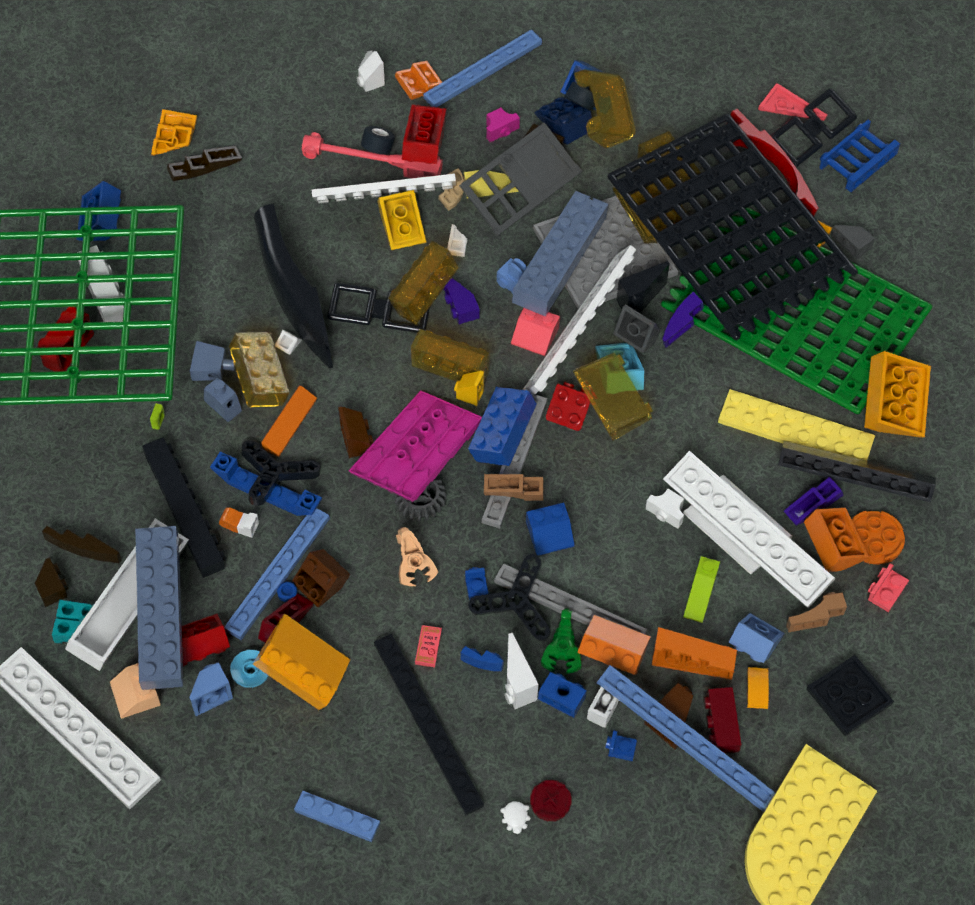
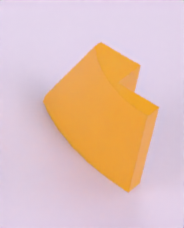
M162 109L151 155L154 156L189 146L196 126L197 115Z

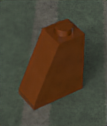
M677 683L659 703L686 723L693 695L686 686L682 687ZM644 721V724L646 726H648L653 732H655L674 750L678 748V745H676L674 742L668 739L665 735L659 732L647 721Z

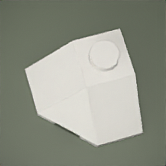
M367 51L358 69L359 77H357L359 86H363L366 92L385 85L383 61L377 51Z

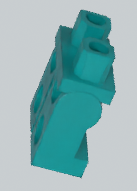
M60 600L52 631L54 643L68 642L93 605Z

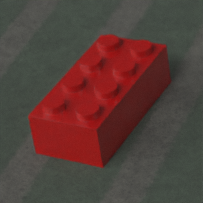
M419 105L411 106L403 139L402 160L437 164L445 129L446 109Z

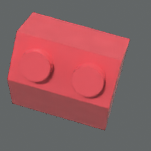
M523 308L518 318L511 344L546 356L559 329L560 316L548 312L545 317Z

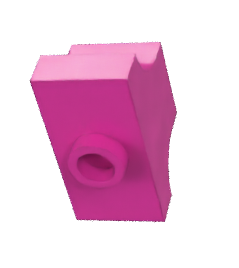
M502 107L488 113L486 118V125L488 126L486 138L488 141L492 142L501 137H506L511 132L519 129L520 117L517 113L508 114Z

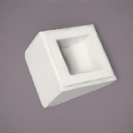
M282 330L275 347L290 355L302 339L286 330Z

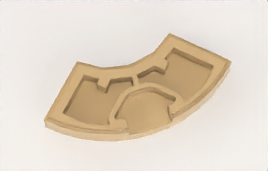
M459 168L448 173L455 174L456 185H453L452 189L444 190L439 195V200L448 211L459 203L464 193L459 186L464 182Z

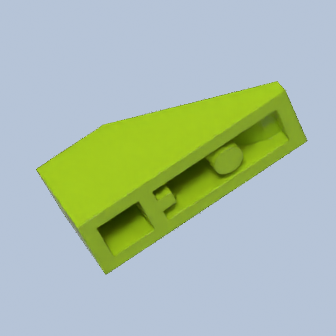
M701 556L684 618L703 623L720 561Z

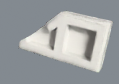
M452 225L447 255L465 257L467 238L457 230L455 225Z

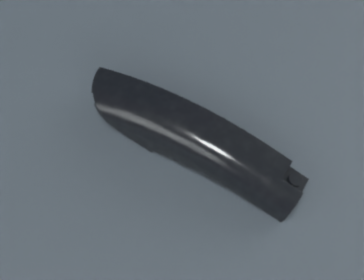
M274 203L265 205L255 212L254 220L264 267L272 290L283 312L302 340L328 368H333L316 287L312 288L293 262L280 232Z

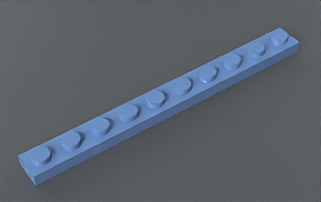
M611 665L597 681V684L761 811H765L775 795L773 790Z

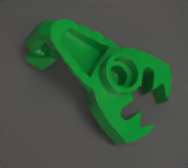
M568 608L562 610L561 621L554 633L553 641L547 646L541 660V665L554 672L552 666L556 665V661L550 659L551 657L556 660H574L566 663V666L569 667L566 674L577 672L582 666L570 621L572 611Z

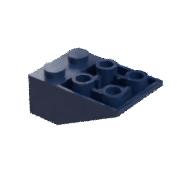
M563 97L556 98L554 102L544 105L534 112L548 126L551 132L564 137V143L567 145L595 130L591 111Z

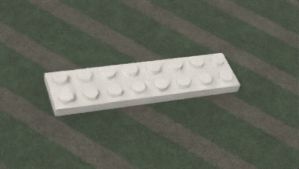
M455 174L314 189L312 190V197L321 204L328 203L329 199H336L337 202L346 201L347 197H354L357 200L364 199L366 195H371L372 198L381 197L383 193L393 195L401 191L411 190L417 193L419 189H424L425 192L434 191L436 187H442L443 190L452 189L453 185H456Z

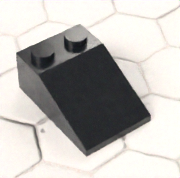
M666 261L620 279L618 281L616 301L621 309L626 304L638 313L643 311L667 284L670 263Z

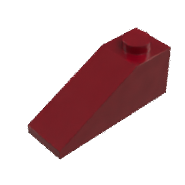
M296 594L295 597H292L262 620L258 639L266 643L284 614L300 623L313 607V602Z

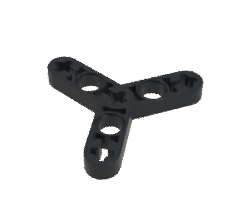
M248 440L242 444V456L260 472L249 490L248 500L252 505H263L279 481L316 479L320 475V464L317 461L277 462L257 442ZM265 459L266 462H258L257 460ZM289 469H295V470H297V472H294V473H293V472H289V471H287V470H289ZM268 482L270 483V485L263 486L261 485V483Z
M529 554L524 558L511 591L472 597L468 603L469 610L475 615L514 610L537 640H547L550 637L551 630L528 600L542 567L539 556ZM534 558L536 559L535 561L538 565L532 567L531 573H534V575L532 576L531 574L523 571L524 569H526L527 571L529 570L530 565L528 564V561H532ZM524 576L530 578V584L527 587H522L519 584L520 579ZM515 595L523 598L522 601H519V605H516L515 602H508L510 607H506L507 601L505 596H508L509 600L515 599ZM501 598L503 605L500 608H494L492 606L493 599ZM485 599H488L489 610H487V606H481L479 611L473 607L476 601L485 604ZM528 610L535 613L532 621L524 619V613ZM540 619L541 622H538V625L542 629L546 628L544 631L545 636L541 634L537 636V628L535 626L530 628V625L535 624Z

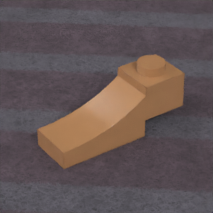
M484 474V495L524 499V501H544L543 477H524L523 474Z
M835 592L828 593L823 596L821 603L815 608L789 617L786 625L788 633L827 626L830 617L844 615L847 605L843 592L837 594Z

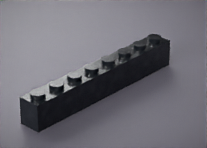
M164 437L142 445L147 462L182 535L189 539L187 546L202 577L205 578L225 569V555L222 550L218 551L216 547L219 545L216 536L210 534V524L207 519L203 520L201 516L204 514L201 505L195 503V493L192 488L188 489L186 485L189 483L185 473L181 474L179 470L181 465L178 458H173L172 456L174 451L171 444L166 443Z
M788 441L783 442L778 462L779 466L931 502L936 485V477Z

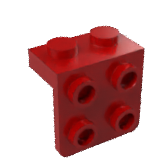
M564 382L563 385L557 384L546 419L580 431L590 403H594L595 396L591 395L592 391L581 388V391L573 389L575 385Z

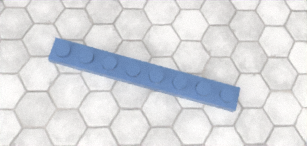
M533 30L526 32L423 94L424 99L432 107L437 108L540 46L542 39Z
M316 508L313 515L305 516L224 627L227 633L240 640L243 639L273 598L279 586L286 580L329 521L330 516Z

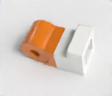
M225 508L219 524L223 528L252 538L258 527L259 520L257 514L251 512L246 514L233 508Z

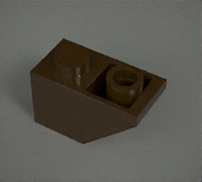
M50 557L45 559L35 581L36 588L45 607L67 598L66 590L69 589L64 578L60 580L58 576L61 574L57 563L52 564Z

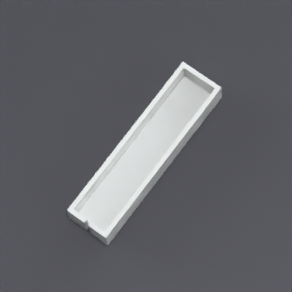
M155 518L149 528L167 527V525ZM178 533L180 556L189 539ZM136 546L71 636L65 650L99 671L137 618Z

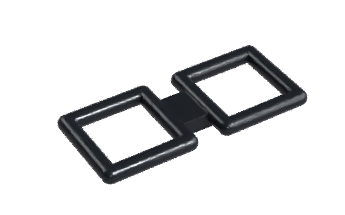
M832 88L826 90L804 108V113L809 117L806 122L803 123L797 116H794L770 135L784 150L795 167H798L823 146L822 142L816 137L823 132L829 139H832L857 119L856 113ZM829 97L849 116L833 130H830L812 111ZM794 125L814 144L797 159L777 139Z
M344 283L334 284L327 315L329 320L370 325L372 318L383 319L382 326L384 328L425 333L431 304L430 296L391 290L388 292L387 300L376 299V288ZM340 290L369 294L365 318L336 314ZM394 298L423 302L419 326L390 321Z

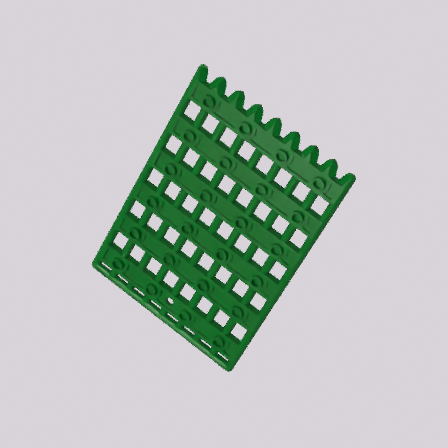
M749 207L746 208V211L753 219L761 216L757 211ZM731 216L739 227L747 223L742 216ZM785 226L781 227L789 238L797 234ZM718 227L724 235L732 231L730 228ZM775 231L771 235L767 234V237L775 246L783 242ZM709 239L708 241L710 243L716 239ZM753 244L760 254L768 250L765 244L762 247ZM823 246L819 248L825 256L834 253ZM811 250L802 253L810 264L819 261ZM731 254L722 258L730 269L734 268L729 265L733 259ZM740 254L745 261L750 260L746 256ZM798 259L793 264L789 263L796 272L804 269ZM716 262L707 266L715 277L723 273ZM851 262L858 270V274L869 279L867 284L864 286L851 279L852 275L843 269L841 271L844 277L842 284L827 278L830 286L827 292L818 289L814 299L810 300L807 306L800 304L798 308H794L802 312L797 319L786 313L783 316H779L772 310H769L768 313L771 318L769 324H764L757 318H754L755 331L753 333L748 332L739 326L738 329L741 332V337L738 340H734L731 336L723 333L724 326L705 304H703L704 309L701 311L710 315L706 322L696 317H693L694 325L847 410L860 414L867 404L868 389L866 392L861 389L865 383L869 384L871 357L883 351L889 352L888 350L892 344L897 346L892 354L900 356L931 311L932 305ZM701 270L694 273L696 275L695 279L700 285L709 282ZM787 272L784 276L777 274L781 280L789 277ZM765 273L758 278L761 280L764 277V275H766L767 277L769 276L767 273ZM684 275L680 276L679 281L686 289H670V294L677 301L663 300L661 302V306L672 313L676 311L692 292L702 300ZM752 281L743 285L750 294L756 287ZM847 284L860 291V294L857 298H854L841 290ZM737 289L729 293L737 305L745 301ZM886 289L901 296L898 303L883 296ZM722 297L715 300L719 302L717 307L722 313L730 309ZM836 297L852 304L848 311L833 304ZM783 302L784 308L786 305H789L787 302ZM877 302L893 309L889 316L874 308ZM920 306L923 309L918 315L915 311ZM828 309L843 317L838 324L824 316ZM869 314L884 322L880 329L864 321ZM778 317L792 325L788 332L773 324ZM910 319L914 320L911 327L906 326ZM820 322L833 329V332L830 336H827L814 328ZM859 327L875 334L873 339L869 341L856 334ZM768 330L783 337L779 344L764 337ZM901 331L906 333L902 340L897 338ZM809 335L824 342L821 349L805 342ZM851 339L866 347L862 354L847 347ZM761 343L774 351L770 357H767L754 349ZM878 347L880 351H875L874 348ZM800 348H803L816 356L809 362L796 355ZM842 352L857 360L853 367L838 360ZM791 360L806 368L802 375L787 368ZM833 365L848 373L844 380L829 373ZM823 379L839 386L835 393L819 386ZM856 396L861 398L857 405L852 404Z

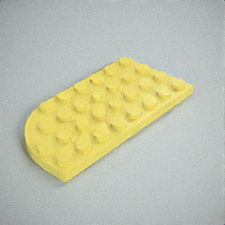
M807 744L801 750L754 827L747 842L745 851L746 876L753 894L761 905H811L877 793V790Z

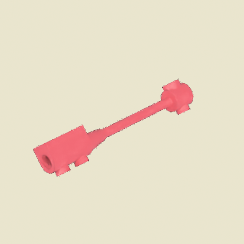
M316 132L311 133V135H305L302 142L303 155L309 159H314L317 155H321L323 150L388 162L391 165L402 168L404 177L407 178L438 176L442 171L443 160L438 157L437 164L409 162L402 160V154H376L324 144L323 138Z

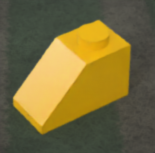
M484 371L463 374L461 380H458L454 387L456 399L477 406L484 393Z

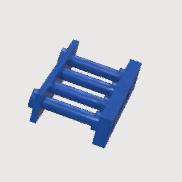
M870 120L859 124L854 132L829 152H825L820 158L819 168L822 170L829 164L847 178L846 189L850 192L897 155L900 143L896 140L890 144H885L869 132ZM864 136L879 147L881 151L878 154H874L858 140ZM853 146L870 160L867 163H862L846 150ZM841 155L857 167L858 170L855 173H851L836 162L835 159Z

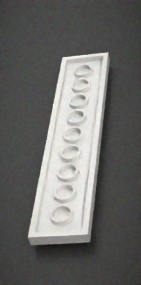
M628 246L614 256L523 390L530 391L531 395L544 390L548 384L546 382L548 377L551 378L556 373L557 364L564 361L568 348L571 349L575 345L577 335L583 333L587 327L585 325L586 322L595 316L596 312L594 310L597 306L600 307L606 299L604 296L614 288L616 278L619 279L623 275L625 265H629L634 259L633 254L636 249L633 246Z
M689 451L663 478L668 485L807 608L835 580V577L692 452Z
M22 647L0 665V686L129 809L161 781L160 777Z

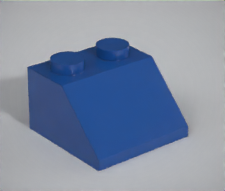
M564 503L526 512V524L537 556L574 547L570 519Z

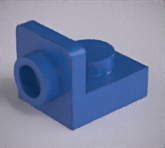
M473 567L466 570L465 582L469 600L475 596L489 594L485 579V569Z
M613 730L612 737L608 736L606 748L609 749L608 756L633 761L637 740L618 736L617 731Z

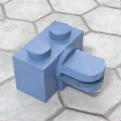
M510 258L497 271V283L499 286L507 288L513 294V288L527 268L524 262L517 258L514 260Z

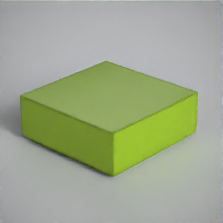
M156 403L150 417L152 429L159 430L165 416L162 404Z

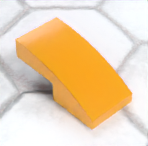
M748 667L747 708L768 709V668Z

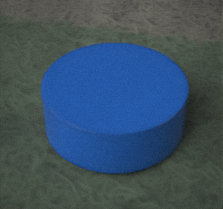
M283 582L277 589L278 598L283 602H287L297 594V588L291 582Z

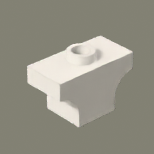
M667 489L661 496L651 495L647 499L646 510L655 514L660 521H666L679 529L684 518V514L680 511L683 507L684 498Z

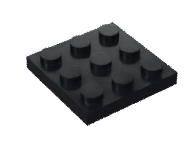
M856 655L850 657L806 688L844 736H847L893 705L894 702Z

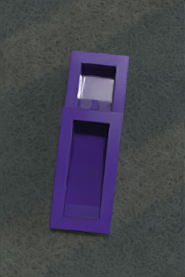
M694 292L680 304L671 317L662 339L663 345L666 348L694 326L693 317L704 309L703 301Z
M829 477L816 488H811L786 508L784 513L797 526L803 523L816 509H826L843 496V492Z

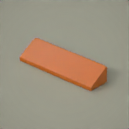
M299 385L261 443L262 448L279 457L316 402L317 397Z

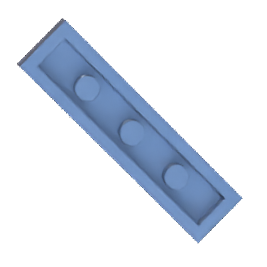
M302 791L294 808V811L370 842H372L380 825L379 820Z

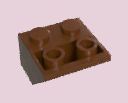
M324 549L308 554L293 578L292 583L319 608L343 587L350 573Z

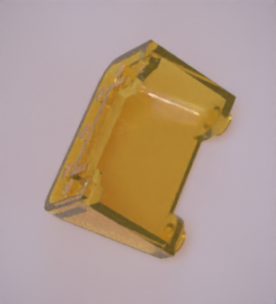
M585 69L574 73L576 83L580 87H590L597 116L591 118L587 123L588 137L605 149L633 138L635 135V125L623 78L617 74Z
M615 353L573 370L574 375L613 441L652 419L650 413L653 412L648 401L646 403L643 402L622 365L625 362L621 355H616Z

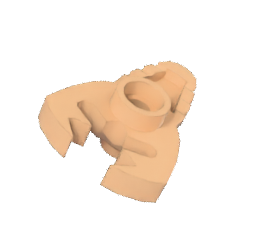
M406 527L400 528L398 535H396L398 543L401 544L402 556L399 566L400 584L416 586L410 582L414 578L407 577L406 573H415L416 569L422 571L425 567H428L429 570L423 575L429 576L427 582L431 581L438 573L435 564L424 554L421 544L414 534Z

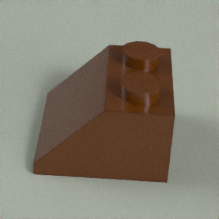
M338 407L340 427L348 457L361 456L373 444L372 435L367 434V430H369L368 421L363 419L362 412Z

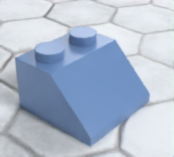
M749 613L738 623L728 643L732 644L733 648L737 651H744L749 654L754 661L764 663L785 633Z
M219 662L207 665L198 674L189 697L195 716L233 699L229 681Z

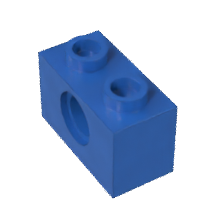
M550 672L539 690L538 699L574 718L586 698L587 690L578 683L567 681L561 674ZM565 691L568 694L566 696H562L558 692Z

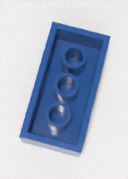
M502 387L495 388L468 448L475 461L510 466L537 405L530 391Z

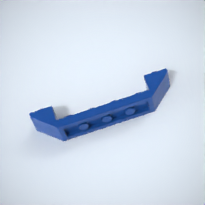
M219 452L210 466L228 485L248 494L258 478V475L238 467L236 458ZM262 482L261 485L268 486L270 483ZM277 484L266 502L294 515L302 516L313 515L322 497L307 490H304L302 495Z

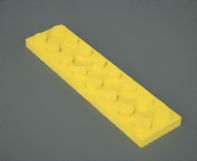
M731 389L728 392L718 419L720 424L776 442L783 443L788 441L866 461L875 438L873 434Z

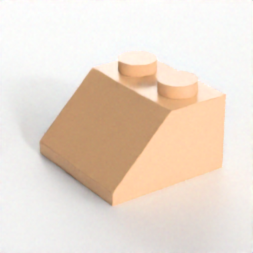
M139 663L126 667L110 681L121 719L161 706L156 689H141L139 683Z

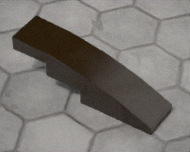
M236 146L205 149L202 155L187 156L184 162L168 164L167 170L172 181H179L198 177L241 161L242 157Z
M48 526L42 530L46 541L63 550L98 561L120 563L122 561L117 550L89 533L84 538H81L68 529L63 535Z

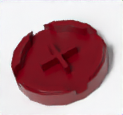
M556 780L542 781L533 788L530 795V806L533 813L545 821L560 820L569 813L572 798L570 791H568L563 783Z

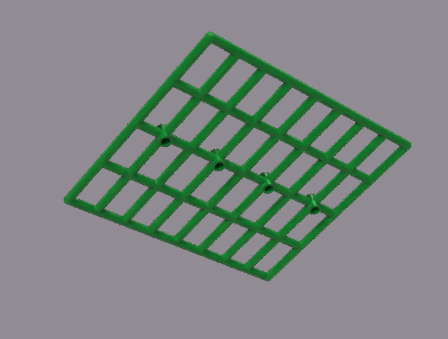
M159 205L0 210V223L1 217L39 216L38 231L0 232V240L37 239L35 254L0 255V262L35 261L33 277L0 278V285H32L31 300L0 301V309L30 308L28 324L0 325V332H27L26 348L0 349V356H25L23 372L0 373V381L22 380L20 397L0 398V405L172 400L184 206ZM177 212L176 227L137 228L138 213ZM99 214H131L130 229L92 230V216ZM85 215L84 225L80 230L45 231L47 216ZM175 235L174 250L136 251L137 236ZM129 236L128 251L89 252L90 242L93 241L94 237ZM83 237L82 253L43 254L45 238ZM174 258L173 273L134 274L135 259ZM127 259L126 275L88 276V261ZM81 260L80 271L77 272L76 276L41 277L42 261ZM172 281L171 297L132 298L133 282ZM125 282L124 298L85 299L86 288L90 283ZM40 284H79L77 299L38 300ZM171 304L170 320L130 321L131 305ZM124 305L122 322L83 323L84 306ZM77 307L76 318L72 320V323L36 324L37 308ZM169 328L168 344L128 345L129 330ZM122 329L121 346L81 347L82 335L86 330ZM74 330L73 347L33 348L35 331ZM168 352L167 369L126 370L128 353ZM120 353L119 370L79 371L80 354ZM72 354L71 367L67 371L31 372L32 356ZM166 376L165 393L125 394L126 377ZM84 378H118L117 395L76 396L77 384ZM70 379L69 396L28 397L30 380Z

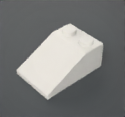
M510 633L508 636L505 698L508 704H512L514 709L537 701L538 683L513 633Z

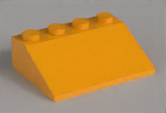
M886 351L872 356L864 428L883 433L925 437L931 366Z
M284 614L254 660L253 665L320 710L328 705L336 692L350 659Z

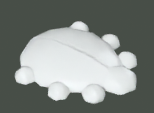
M513 801L508 803L505 808H501V813H504L502 822L508 824V831L513 829L514 833L519 834L522 828H527L525 822L530 820V816L527 815L528 805Z

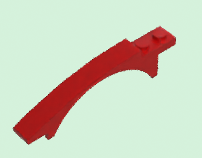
M738 109L733 110L731 117L763 156L781 171L791 190L814 216L818 210L816 201L800 172L784 150L766 130L760 132ZM741 139L733 142L736 146L748 149Z

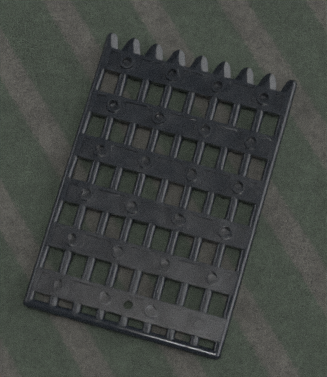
M728 113L607 175L610 182L734 340H738L741 337L738 329L739 326L748 332L753 333L755 331L754 318H757L764 324H769L771 320L768 313L769 310H772L779 316H783L785 314L783 302L798 308L800 305L798 294L813 300L815 293L812 286L815 285L822 291L827 292L830 288L827 278L842 284L844 277L841 271L843 269L853 276L858 273L856 267ZM724 122H727V123H728V124H726V125H724V126H722V127H719V126H718V125H720V124H722V123H724ZM713 129L712 132L705 135L704 132ZM697 136L699 137V139L693 142L690 141L691 139ZM741 139L748 149L740 152L733 142ZM681 144H684V145H685V146H683V147H681V148H679V149H676V148H675V147H677V146H679V145H681ZM725 146L734 155L728 160L718 151ZM667 151L670 152L669 154H667V155H665V156H663V157L661 156V154H663V153H665V152H667ZM711 153L720 163L714 167H711L704 158ZM677 157H681L683 160L679 161ZM653 158L656 160V161H654V162H652V163H650V164H647V163H646V162L652 160ZM696 161L705 170L699 175L690 167V164ZM760 164L769 173V175L763 178L754 170V167ZM638 166L641 167L640 169H638V170L632 172V169H634V168H636V167H638ZM682 168L691 178L685 182H682L675 174L676 171ZM746 171L755 181L748 186L739 176ZM624 173L626 174V176L620 179L616 178ZM667 176L676 185L670 190H667L660 181ZM731 179L740 188V190L734 193L725 184V182ZM651 184H654L661 192L660 195L654 198L645 188ZM717 186L726 196L719 201L710 192V190ZM783 190L790 200L782 204L774 193ZM638 191L646 200V202L639 206L631 197L632 194ZM702 194L711 203L710 206L704 209L695 199ZM766 197L776 207L769 212L760 202ZM687 202L696 210V213L690 216L681 207V205ZM754 205L761 216L753 219L746 211V208ZM673 209L682 219L675 224L666 215V213ZM738 212L747 222L740 227L731 218L732 215ZM804 216L812 226L804 230L795 219ZM658 217L667 227L660 232L651 222ZM723 220L732 229L731 232L725 235L716 225ZM788 223L797 232L791 238L781 228ZM708 228L718 238L710 243L701 233ZM773 231L783 241L776 246L767 237V234ZM694 235L703 246L697 250H694L687 241V239ZM759 238L768 248V250L761 254L752 244V242ZM825 241L834 253L825 256L817 245ZM679 243L688 253V255L679 258L672 249V247ZM745 246L753 258L745 261L737 250ZM811 250L819 261L810 264L802 253ZM731 254L739 265L730 269L722 258ZM796 257L804 269L796 272L788 263L789 260ZM716 262L724 273L715 277L707 266ZM781 265L789 274V277L781 280L773 270L774 268ZM701 270L709 282L700 285L692 274ZM767 273L775 285L766 288L758 277ZM750 281L760 291V293L753 297L743 286ZM736 289L745 299V301L738 305L729 295L730 292ZM721 297L730 307L729 310L723 313L713 302Z

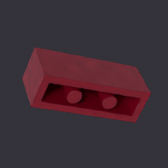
M733 687L708 689L707 696L704 697V708L708 709L709 716H706L707 728H711L712 735H709V742L723 753L740 752L742 744Z

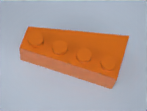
M658 627L652 666L732 680L737 650L729 646H722Z

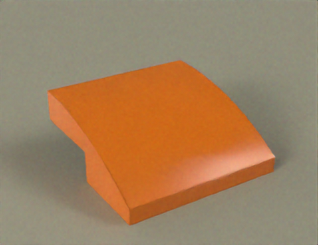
M427 61L412 63L411 69L396 71L395 78L411 100L423 96L424 93L442 83Z

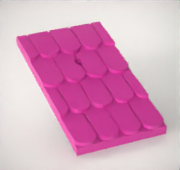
M420 390L350 468L349 472L413 502L418 499L429 483L433 482L466 440L470 439L477 430L482 417Z

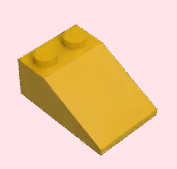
M414 190L378 198L379 211L391 250L426 243Z

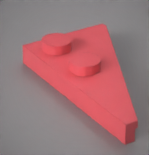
M776 83L759 105L758 110L809 119L804 113V108L810 103ZM818 108L812 110L822 121L826 119V113Z

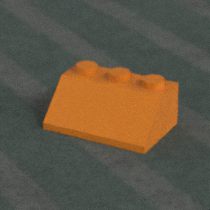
M846 508L816 509L804 521L823 566L828 572L845 570L869 558Z
M594 615L577 653L637 675L651 636Z

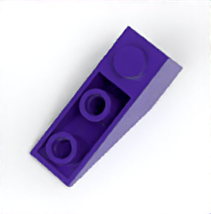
M441 271V279L438 280L440 289L446 293L444 297L447 305H451L452 318H456L458 324L479 319V306L474 295L444 271Z

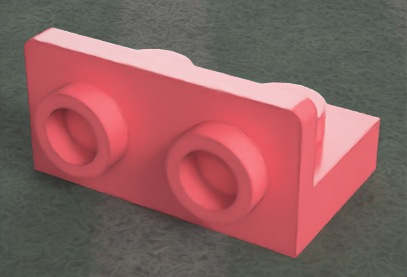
M891 563L887 569L882 568L878 575L879 581L877 583L873 582L868 590L870 593L868 601L887 612L891 610L909 582L907 578L892 570L894 565Z

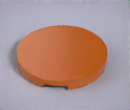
M862 511L852 518V522L869 556L864 562L886 564L900 555L905 544L904 529L894 516L884 511Z

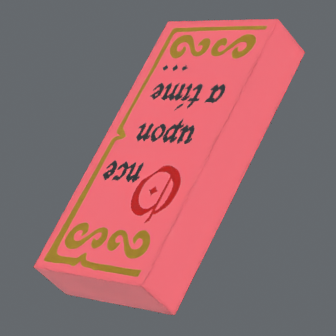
M422 625L415 665L435 667L442 628Z

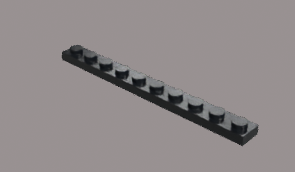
M392 633L374 641L378 654L465 816L483 808L484 803Z

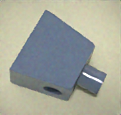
M196 341L190 368L192 381L215 380L216 378L222 380L224 370L235 371L236 360L227 359L226 351L223 347Z
M216 378L204 388V401L227 422L242 411L237 394L220 378Z

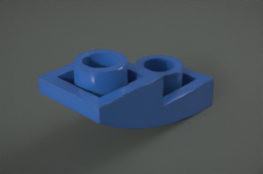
M466 646L461 651V660L469 665L489 671H502L504 660L495 652L491 653L486 650L483 656H481L476 649H469Z

